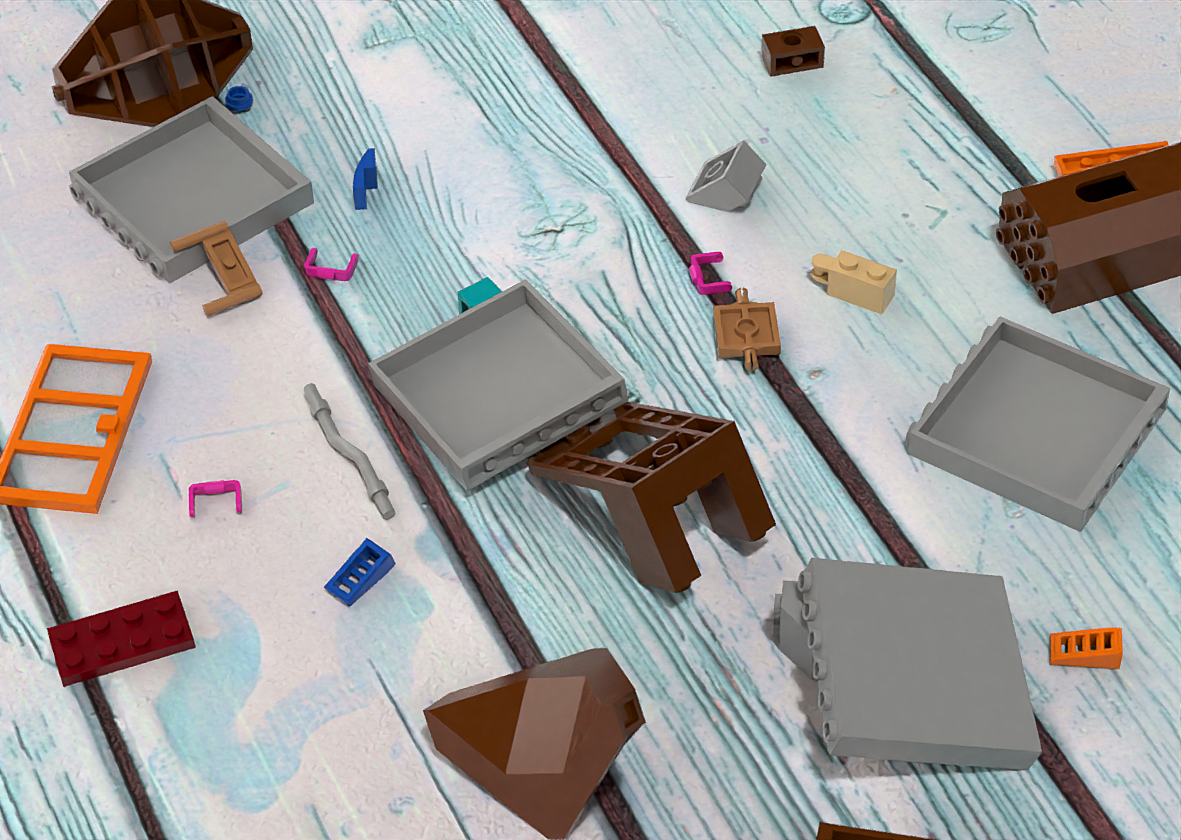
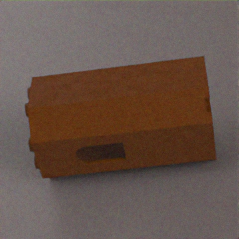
M1181 142L1002 193L1001 206L998 209L1000 218L999 227L996 229L997 240L1000 245L1005 246L1012 262L1017 264L1020 269L1023 268L1026 282L1033 286L1040 302L1045 304L1052 314L1181 276Z

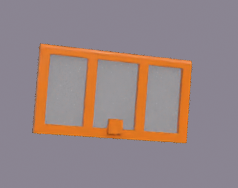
M47 344L0 458V504L98 514L152 364L151 353Z

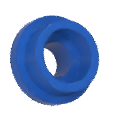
M235 86L227 91L225 104L230 110L244 111L253 104V96L246 87Z

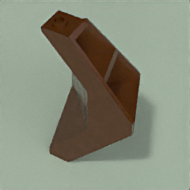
M108 0L52 69L55 85L52 86L54 97L57 102L62 101L70 115L155 127L212 96L217 99L253 51L250 27L239 12L207 0Z
M608 648L585 650L450 692L423 710L436 750L547 839H565L568 837L623 746L646 723L634 686Z

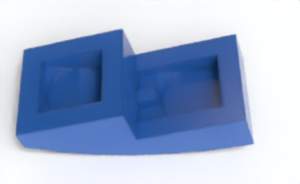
M369 148L364 153L355 170L353 179L355 210L367 209L366 190L378 189L375 148Z

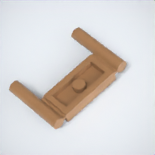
M226 221L170 241V246L174 253L202 242L203 248L228 294L225 297L202 305L206 316L263 294Z

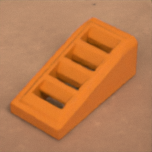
M1108 627L1050 633V665L1120 669L1123 655L1122 628ZM1061 645H1068V653H1061ZM1076 646H1082V651L1076 652ZM1090 647H1096V650H1090Z

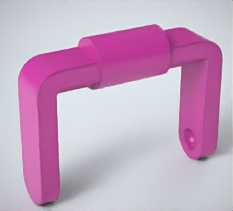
M311 248L304 264L305 273L307 276L320 279L349 281L357 266L359 255L352 254L346 270L316 267L313 264L317 257V248Z
M722 252L701 253L691 256L689 272L699 294L708 295L732 290L733 287L729 281L703 283L704 277L700 265L721 262L724 258Z
M220 480L192 484L189 487L190 517H195V495L219 494L236 491L237 513L242 512L240 482L237 480Z

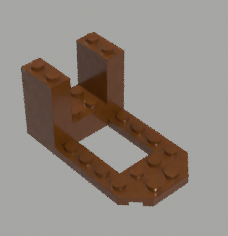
M626 402L613 409V412L602 415L536 452V456L531 457L527 463L531 474L534 476L601 492L639 583L674 593L687 590L691 586V582L702 576L673 506L686 502L687 496L697 490L715 533L753 542L763 538L766 535V531L776 525L736 423L733 420ZM621 432H630L657 439L622 463L592 457L588 454L596 448L609 445L613 442V437Z

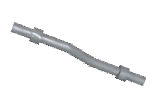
M307 384L304 387V392L310 402V411L314 419L320 422L331 446L357 463L368 485L366 490L370 499L377 503L384 519L392 518L395 515V510L388 498L389 491L385 483L378 479L367 455L340 436L330 416L331 409L327 401L321 398L315 384Z

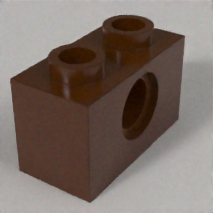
M816 26L762 34L761 56L770 77L824 68L825 45Z

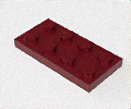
M178 590L47 628L63 687L196 648Z

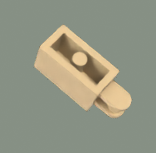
M841 250L836 258L825 254H816L812 258V266L814 268L811 270V277L818 282L827 284V295L879 314H883L895 296L897 269Z

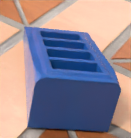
M366 538L324 588L342 602L351 606L381 580L396 563L389 552ZM371 558L376 561L373 565L367 562ZM363 567L368 571L366 574H363L358 569ZM354 575L360 581L356 584L349 577ZM344 583L352 590L346 593L339 586Z

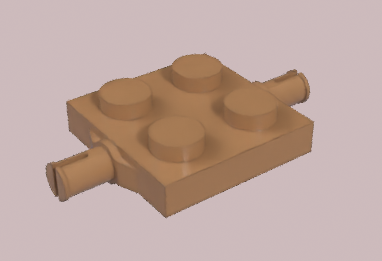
M738 288L735 291L737 302L730 305L713 306L719 358L745 357L746 369L751 371L752 362L753 371H755L759 367L757 356L781 354L774 302L757 303L749 301L748 290L743 288L742 296L741 288Z

